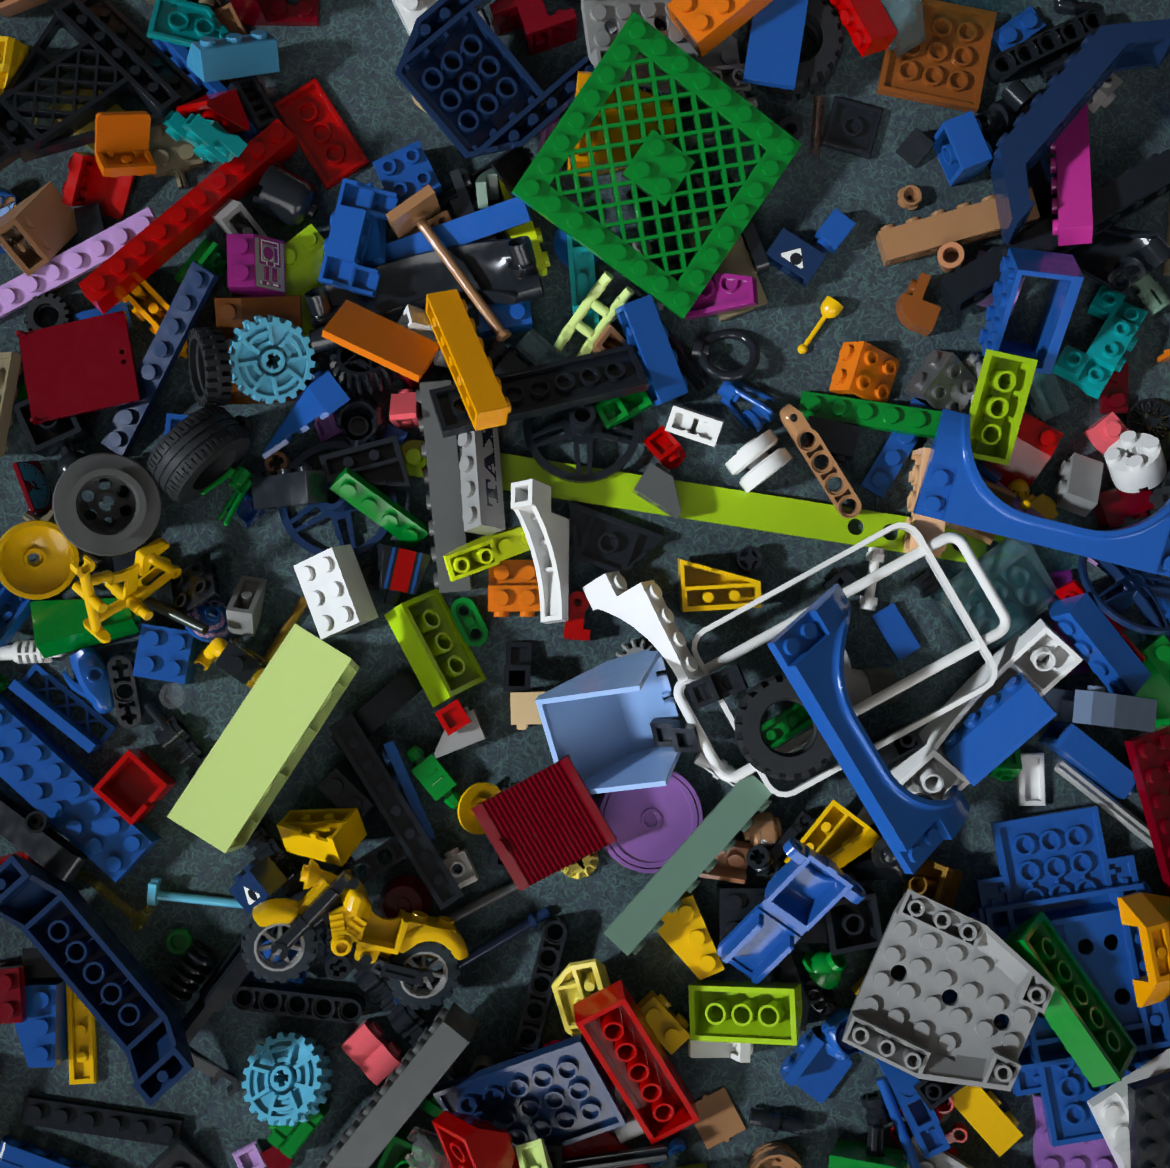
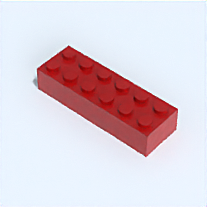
M622 980L573 1004L577 1027L651 1144L700 1120L693 1096Z

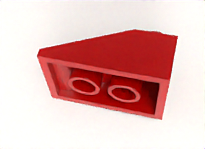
M1024 412L1009 466L986 462L1003 474L999 482L1006 488L1015 479L1026 481L1030 488L1051 458L1064 434Z

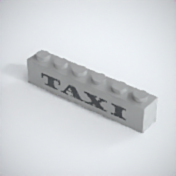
M498 426L457 435L464 532L489 536L505 530Z

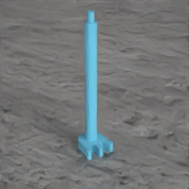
M151 878V883H148L147 905L157 906L159 900L244 909L235 898L160 891L162 878Z

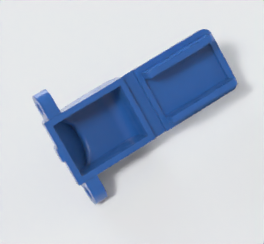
M790 838L783 845L784 852L791 860L768 882L765 889V899L760 904H757L717 946V954L721 957V961L736 967L750 977L756 985L794 949V945L801 939V936L806 931L808 932L843 896L854 904H859L867 896L864 888L839 869L834 861L827 856H821L796 838Z

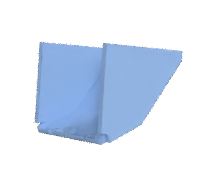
M646 649L606 661L539 695L535 700L554 763L569 754L571 761L591 794L667 786L681 752H675L674 747H655L650 723L654 718L672 719L679 716L674 698L667 697L672 695L667 673L656 675V672L666 670L663 656L658 650L650 651Z

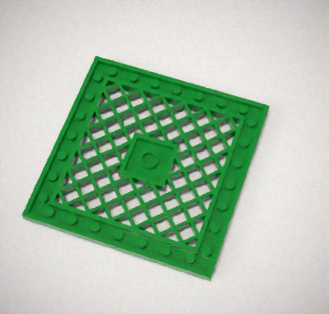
M633 11L511 193L683 319L802 144ZM638 54L643 57V59L634 60ZM647 64L649 78L637 79L635 66ZM654 66L665 75L655 76ZM629 68L631 80L619 82ZM669 81L671 94L659 96L657 82ZM650 84L652 97L640 99L638 85ZM676 84L687 92L677 93ZM632 86L634 100L622 102L620 88ZM614 90L616 103L605 104ZM690 97L692 111L680 113L678 99ZM672 100L674 114L662 115L660 102ZM697 100L707 108L698 110ZM654 103L656 117L644 118L642 105ZM635 106L637 120L625 121L623 108ZM617 109L619 122L607 124L605 110ZM599 112L601 125L589 127ZM711 114L713 127L701 129L699 115ZM693 116L695 130L683 132L681 118ZM718 116L729 125L719 126ZM675 119L677 133L665 135L663 121ZM657 122L658 132L652 129L647 136L645 124ZM639 125L641 139L629 141L626 127ZM620 128L623 142L610 144L608 130ZM731 130L733 144L722 145L720 132ZM602 131L604 145L592 146L590 133ZM714 133L716 146L704 148L702 134ZM739 133L749 141L740 142ZM584 135L586 148L574 149ZM696 136L698 149L686 151L684 137ZM678 138L679 149L668 140ZM642 144L633 158H631L630 146ZM752 146L754 160L743 161L741 148ZM624 147L626 161L614 163L611 149ZM759 148L763 151V154L761 156ZM734 149L736 163L725 164L723 151ZM606 150L608 164L595 166L593 152ZM717 152L719 166L707 167L705 153ZM587 153L590 167L577 169L575 155ZM699 155L701 169L690 170L695 161L689 156ZM569 157L571 170L559 172ZM754 165L748 176L745 177L744 167ZM627 166L621 174L627 181L617 182L615 168ZM737 168L739 182L728 183L726 169ZM609 169L611 183L598 185L596 171ZM720 171L722 185L710 186L708 172ZM591 172L593 186L580 188L578 174ZM702 174L704 188L692 189L690 175ZM572 175L575 189L562 191L559 177ZM553 179L555 182L556 190L550 186ZM684 179L686 191L675 192ZM630 185L632 199L620 201L618 187ZM739 187L731 199L729 188ZM612 188L614 202L602 204L600 190ZM637 188L649 197L638 198ZM723 189L725 203L713 205L711 191ZM594 191L596 205L583 207L581 193ZM705 192L707 207L695 208L693 194ZM576 194L578 206L564 196ZM687 195L689 210L677 211L675 197ZM670 200L671 213L659 214L658 203L664 207ZM651 201L653 216L641 217L639 203ZM633 204L635 219L623 220L621 206ZM615 207L617 222L605 223L603 209ZM725 208L721 216L716 221L714 210ZM597 210L599 222L586 212ZM708 211L710 225L698 227L696 213ZM690 214L692 228L681 230L678 216ZM672 217L674 232L663 233L660 219ZM654 220L657 234L645 236L642 222ZM636 223L639 237L626 239L624 225ZM618 226L620 237L607 228ZM710 230L701 244L699 232ZM693 233L695 247L684 249L682 235ZM675 236L678 250L666 252L664 238ZM658 239L660 253L648 255L646 241ZM640 242L641 253L629 244ZM695 252L686 266L685 253ZM679 255L681 269L669 271L667 256ZM661 258L662 269L650 261V259ZM681 273L677 280L671 276Z

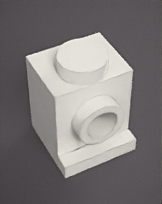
M456 847L444 853L445 858L442 860L460 889L478 880L479 875L466 848L459 851V848ZM455 864L462 866L463 870L461 873H456L453 870Z

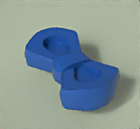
M676 1137L667 1145L669 1156L686 1150L687 1145L683 1137ZM664 1140L661 1144L667 1145V1142ZM664 1161L651 1162V1164L657 1167Z

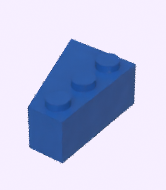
M62 978L25 979L27 1020L14 1024L28 1068L56 1067L67 1058L66 982Z

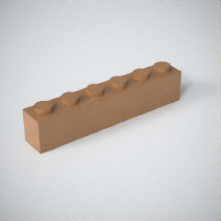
M1032 187L1028 188L1029 198L1035 204L1023 228L1034 225L1040 218ZM989 195L983 198L982 202L975 204L971 202L962 203L951 211L940 209L931 213L930 217L921 219V216H916L906 220V223L896 226L895 223L883 226L876 236L883 266L937 253L939 248L947 242L965 245L1000 235L1001 229L995 195Z

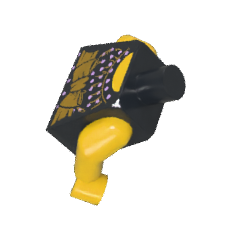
M233 636L228 641L220 637L213 639L205 650H201L194 660V664H202L205 671L208 670L214 661L218 667L246 686H254L269 663Z

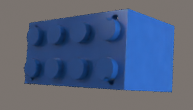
M1009 247L1007 256H1003L1000 263V279L995 281L992 296L994 299L992 305H988L986 309L985 320L987 322L985 329H981L979 333L978 343L982 347V356H985L986 349L1035 359L1038 360L1035 373L1051 375L1084 276L1074 256L1071 254ZM1022 275L1054 279L1033 344L1002 341Z

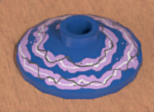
M221 601L219 606L211 607L208 603L203 602L187 615L209 625L208 632L203 635L185 626L192 636L204 642H211L218 637L226 639L231 635V633H228L226 608L228 605Z

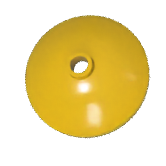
M44 520L25 521L13 526L1 537L0 582L13 594L31 600L47 599L62 592L73 581L76 574L70 569V564L74 562L79 566L78 549L66 539L59 530L58 525ZM36 553L37 559L30 562L28 559L29 555Z

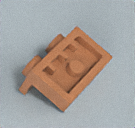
M736 840V843L727 853L722 850L717 855L716 859L719 862L709 873L704 870L699 877L745 884L748 865L746 856L751 848L750 842Z

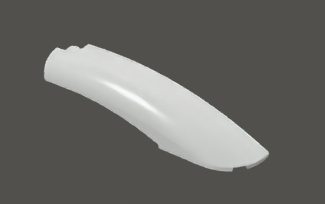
M1041 618L1022 636L1019 633L1013 636L992 656L998 668L997 679L993 686L928 722L921 730L919 736L924 746L898 759L889 770L902 786L913 794L927 793L933 800L941 799L953 785H957L960 791H962L970 783L948 758L941 745L950 732L956 730L970 713H975L981 708L989 696L998 693L1008 679L1016 677L1020 672L1045 695L1083 661L1077 651ZM983 664L944 705L981 686L988 677L987 664ZM863 806L857 817L870 826L874 821L865 806Z

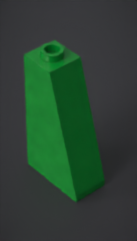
M100 598L107 605L118 600L117 598ZM84 599L30 602L35 645L44 659L101 643L83 625L84 619L88 618ZM124 608L102 621L101 624L110 633L111 640L139 633L138 622L142 621V617L137 616L129 608Z

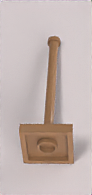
M428 184L385 214L390 226L398 239L403 238L417 227L420 229L497 335L496 340L501 343L508 339L512 333L509 329H505L427 222V220L441 211L436 194Z

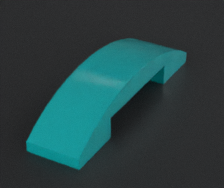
M566 234L572 310L574 314L588 295L592 286L596 283L595 262L592 252ZM590 308L582 321L592 329H595L599 324V314Z

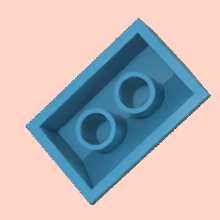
M253 30L249 35L230 33L226 35V38L220 39L202 37L198 42H191L186 61L187 67L204 83L280 72L277 39L265 30Z

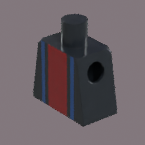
M376 544L374 585L387 589L384 604L398 606L402 592L417 593L431 555L386 544Z

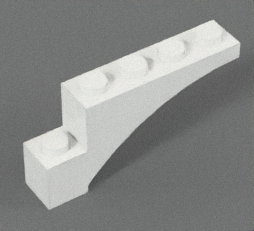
M534 479L511 483V509L515 511L524 530L535 565L539 587L541 622L545 624L568 621L569 519L551 512V486Z
M619 571L605 573L582 587L593 611L600 609L622 619L645 636L667 661L680 684L701 675L698 670V663L691 656L686 646V639L679 632L674 622V615L667 607L662 597V591L654 580L641 582L628 590L624 577L620 575Z

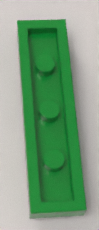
M346 467L331 482L330 490L411 549L429 534V527L349 467Z

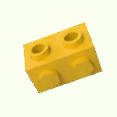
M651 990L637 1004L658 1041L671 1055L690 1038L688 1029L690 1024L680 1013L677 1015L673 1013L670 1009L671 1003L663 994L657 995Z

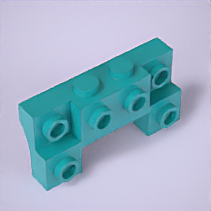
M171 110L161 122L167 127L165 132L177 142L179 140L189 142L195 147L193 152L205 162L208 160L211 163H228L234 157H239L248 145L238 135L229 134L215 120L204 119L200 114L195 116L191 113L186 120L178 111L174 112Z
M1103 285L1100 287L1087 311L1088 314L1105 321L1087 353L1066 345L1052 370L1053 374L1072 382L1085 394L1097 400L1114 371L1120 372L1127 358L1123 355L1126 350L1132 352L1139 339L1135 335L1148 313L1124 302L1126 295Z

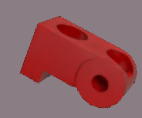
M576 591L568 596V621L564 625V639L590 641V630L583 629L584 615L589 608V601L583 592Z

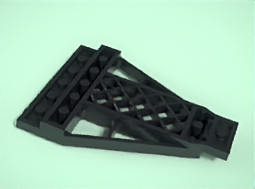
M66 0L54 8V17L0 96V171L19 158L27 162L95 143V130L74 136L71 135L93 121L97 113L107 112L108 109L129 95L135 96L153 113L150 115V127L161 125V122L171 110L176 112L178 106L202 97V89L109 0ZM63 28L79 44L56 60H53L44 51L58 30ZM89 58L96 59L95 65H84L82 63ZM40 59L47 65L27 78ZM69 72L75 73V80L61 79ZM81 73L95 74L94 81L80 80ZM100 75L114 76V81L100 82ZM48 86L54 87V94L40 93ZM60 87L74 88L73 95L59 94ZM79 89L93 90V97L79 96ZM99 90L104 91V92H102L101 94L98 95V91H99ZM26 101H33L32 108H19ZM39 102L53 103L52 110L38 109ZM58 103L72 104V111L58 110ZM23 117H31V124ZM37 118L51 119V126L37 125Z

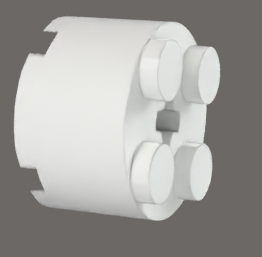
M1131 430L1125 431L1120 435V439L1108 447L1104 453L1112 481L1116 488L1123 492L1139 493V489L1148 487L1150 490L1158 486L1166 477L1167 467L1160 441L1157 437L1150 434L1136 433Z

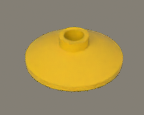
M488 782L475 783L461 796L458 804V819L466 831L476 835L486 834L471 808L501 792L494 784Z

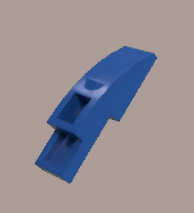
M875 1057L883 1076L887 1078L895 1101L900 1106L923 1157L927 1160L950 1149L951 1147L941 1129L940 1121L934 1109L930 1111L913 1087L919 1079Z

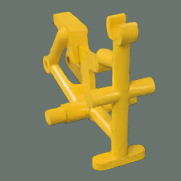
M158 538L136 551L135 564L113 573L110 570L91 575L90 573L95 569V562L87 555L83 556L84 564L81 567L74 562L70 564V569L80 579V581H76L72 585V590L84 599L88 618L84 619L83 625L101 643H109L111 641V635L102 627V621L124 608H129L145 621L150 620L153 617V612L147 608L143 601L170 579H176L181 575L182 569L179 566L171 564V560L168 557L160 555L170 546V543L165 539ZM162 571L165 572L162 576H160L158 579H156L153 583H151V584L148 585V586H145L148 582H150L153 578H155V577H156L158 574H160ZM106 582L105 587L118 600L107 605L95 595L93 586Z

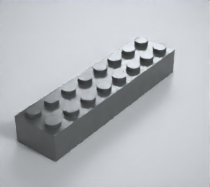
M455 1002L452 1003L448 1010L443 1007L434 1018L430 1028L427 1027L418 1038L416 1045L408 1050L397 1069L394 1068L381 1089L378 1088L365 1109L362 1108L352 1121V1125L349 1129L346 1128L336 1141V1145L333 1149L330 1148L317 1168H369L469 1044L479 1022Z

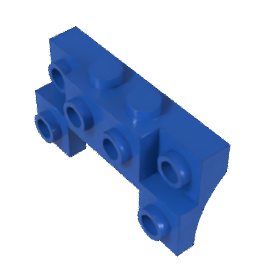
M343 178L336 208L330 217L331 229L329 237L324 241L325 254L318 279L320 283L345 289L351 293L376 297L381 272L364 267L363 262L374 218L388 220L385 214L398 206L400 196L397 193Z

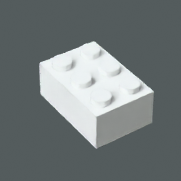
M351 544L331 547L293 566L320 639L343 634L379 618Z

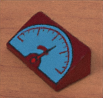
M24 461L13 463L12 466L29 511L36 514L50 511L53 497L40 462Z

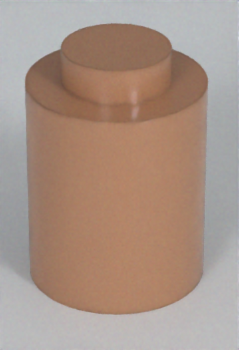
M947 242L939 248L937 258L939 267L943 272L956 271L964 266V250L960 244Z

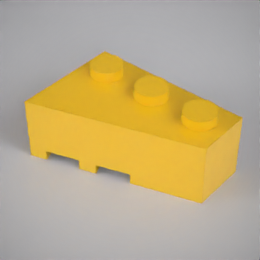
M677 558L680 610L682 612L739 609L761 597V581ZM762 603L756 605L753 608H761Z
M833 799L801 838L800 842L821 856H827L841 869L873 847L881 837L871 827ZM787 856L784 862L787 864L791 859Z
M358 808L289 810L277 824L287 852L342 867L367 835Z
M687 891L679 898L682 901L681 905L672 914L668 911L661 918L664 924L657 932L699 980H703L725 969L692 893Z

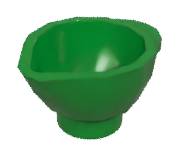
M822 950L818 952L807 951L802 955V962L811 979L819 987L826 990L838 987L842 979L843 969L847 967V961L843 954L832 956L830 951Z

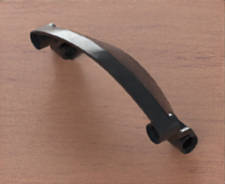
M1020 79L1013 81L1002 92V99L994 102L988 110L975 116L981 122L982 134L985 141L991 145L992 155L998 148L996 144L1005 132L1010 133L1015 128L1013 124L1022 112L1027 113L1031 109L1030 104L1035 96ZM1045 154L1027 174L1028 188L1032 187L1040 214L1038 220L1047 219L1052 216V198H1057L1056 194H1051V178L1055 177L1050 173V167ZM993 159L987 164L989 170L993 164ZM1113 225L1092 237V243L1080 244L1065 254L1074 256L1083 274L1114 291L1123 292L1165 263L1170 258V247L1156 231L1132 230Z
M528 236L446 247L486 303L514 305L545 297L531 240ZM435 250L410 255L371 267L381 272L375 298L327 285L310 289L304 294L312 315L310 320L314 329L309 330V338L315 353L343 347L322 337V331L346 300L393 322L400 319L407 304L425 310L426 295L429 293L457 289L461 299H465L466 303H473Z

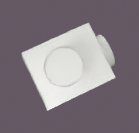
M689 1038L688 1056L691 1058H731L740 1063H750L753 1044L690 1041Z

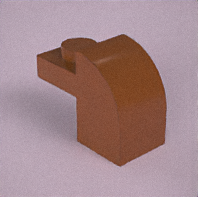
M921 272L916 280L911 279L906 293L902 292L897 298L896 313L900 322L906 328L928 336L933 331L941 307L922 300L931 276Z

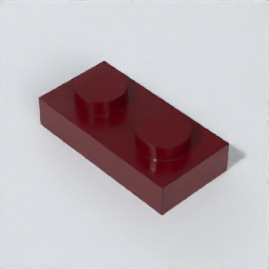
M1128 363L1124 364L1120 372L1114 371L1101 393V415H1107L1111 412H1114L1116 415L1128 414Z

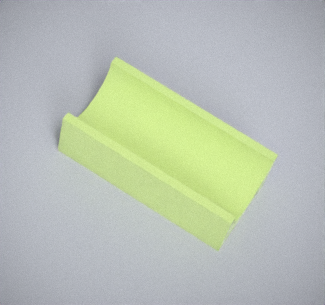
M294 624L167 817L224 853L244 848L360 667L347 655L297 624Z

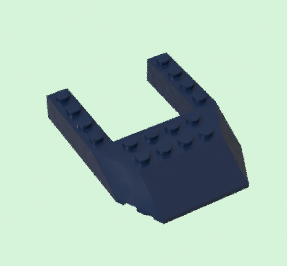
M438 0L416 19L395 76L466 159L523 147L565 114L575 99L578 71L593 72L595 69L587 54L543 92L478 13L492 0Z

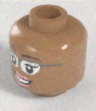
M770 812L754 814L751 817L754 823L746 832H742L744 841L749 840L752 847L755 845L764 847L775 846L778 839L782 837L779 818L774 817Z

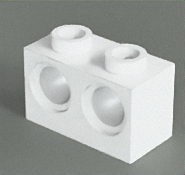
M675 404L672 407L665 431L715 447L724 420Z

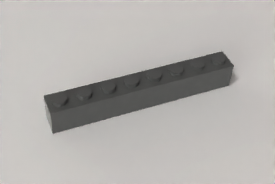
M452 380L419 383L420 390H416L417 405H422V416L418 417L420 432L424 431L425 442H421V453L423 458H427V468L423 469L424 482L429 484L430 494H426V505L428 510H432V520H429L428 526L429 534L434 536L435 546H431L432 562H437V572H434L433 578L434 586L439 588V593L473 590L472 575L453 582L450 581L443 558L445 554L469 542L468 532H464L462 518L458 436L454 435L443 438L429 395V390L453 385L454 382Z

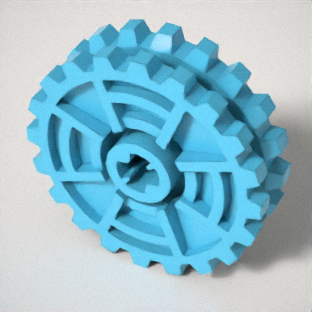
M258 315L254 316L253 322L247 319L243 321V328H235L232 331L235 337L228 339L226 342L230 346L227 352L230 353L231 359L229 363L232 365V370H230L232 374L231 382L238 386L237 389L258 402L262 400L267 404H273L275 400L279 403H284L287 396L292 399L297 397L296 391L298 389L305 390L307 386L304 382L306 379L311 380L313 376L309 372L310 368L315 367V361L311 360V356L315 354L314 349L307 345L310 342L309 337L301 334L303 330L299 326H295L287 319L281 317L279 319V317L274 315H267L266 318ZM269 354L274 356L271 358V365L266 363L269 360L267 357Z
M284 1032L277 1033L276 1039L273 1036L267 1037L266 1044H258L255 1047L257 1053L248 1057L247 1060L250 1062L248 1068H244L243 1074L246 1075V1081L242 1082V1088L247 1090L244 1101L251 1103L249 1111L253 1114L258 1112L257 1119L261 1122L267 1120L268 1125L297 1126L298 1121L302 1123L309 1121L310 1113L316 1115L320 1111L318 1108L320 1103L325 1104L327 1100L325 1092L331 1090L332 1086L328 1082V1078L333 1076V1073L327 1067L331 1062L329 1056H323L325 1049L322 1045L315 1046L316 1040L314 1038H306V1035L291 1032L287 1035Z

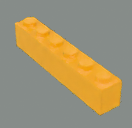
M457 289L427 294L425 313L475 431L506 425L508 413L511 412L510 401L502 393L500 378L494 375L491 358L489 356L486 357L483 340L476 334L474 319L468 316L465 299L460 298Z

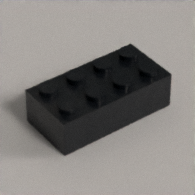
M717 884V937L720 942L757 904H760L765 899L767 884ZM825 916L808 932L806 931L797 943H827Z

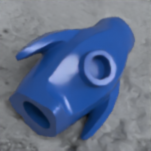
M95 647L83 648L70 656L74 679L65 670L62 671L66 683L73 691L89 700L99 714H107L115 708L107 664ZM108 653V662L112 657L111 653Z

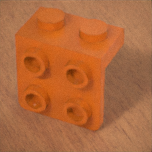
M147 111L99 112L96 114L94 157L103 177L156 174L157 165L149 151L151 117Z
M866 341L843 342L837 365L832 375L829 391L836 394H854L864 400L887 403L899 366V360Z

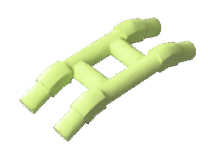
M605 271L592 286L569 322L564 326L552 348L561 353L575 330L588 338L580 348L577 356L590 354L593 351L594 342L605 327L611 324L617 316L615 309L627 303L634 294L633 289L626 286L610 305V308L597 300L613 279V275ZM590 308L603 317L595 329H592L582 321Z

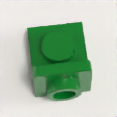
M1020 747L991 771L989 777L998 778L1000 781L1015 779L1022 770Z

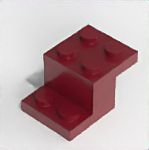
M496 0L493 4L489 5L492 29L495 34L500 36L519 29L529 57L577 40V17L573 8L568 10L560 9L551 16H548L543 0Z
M13 960L0 961V1024L22 1023L27 1020L24 965L13 966Z

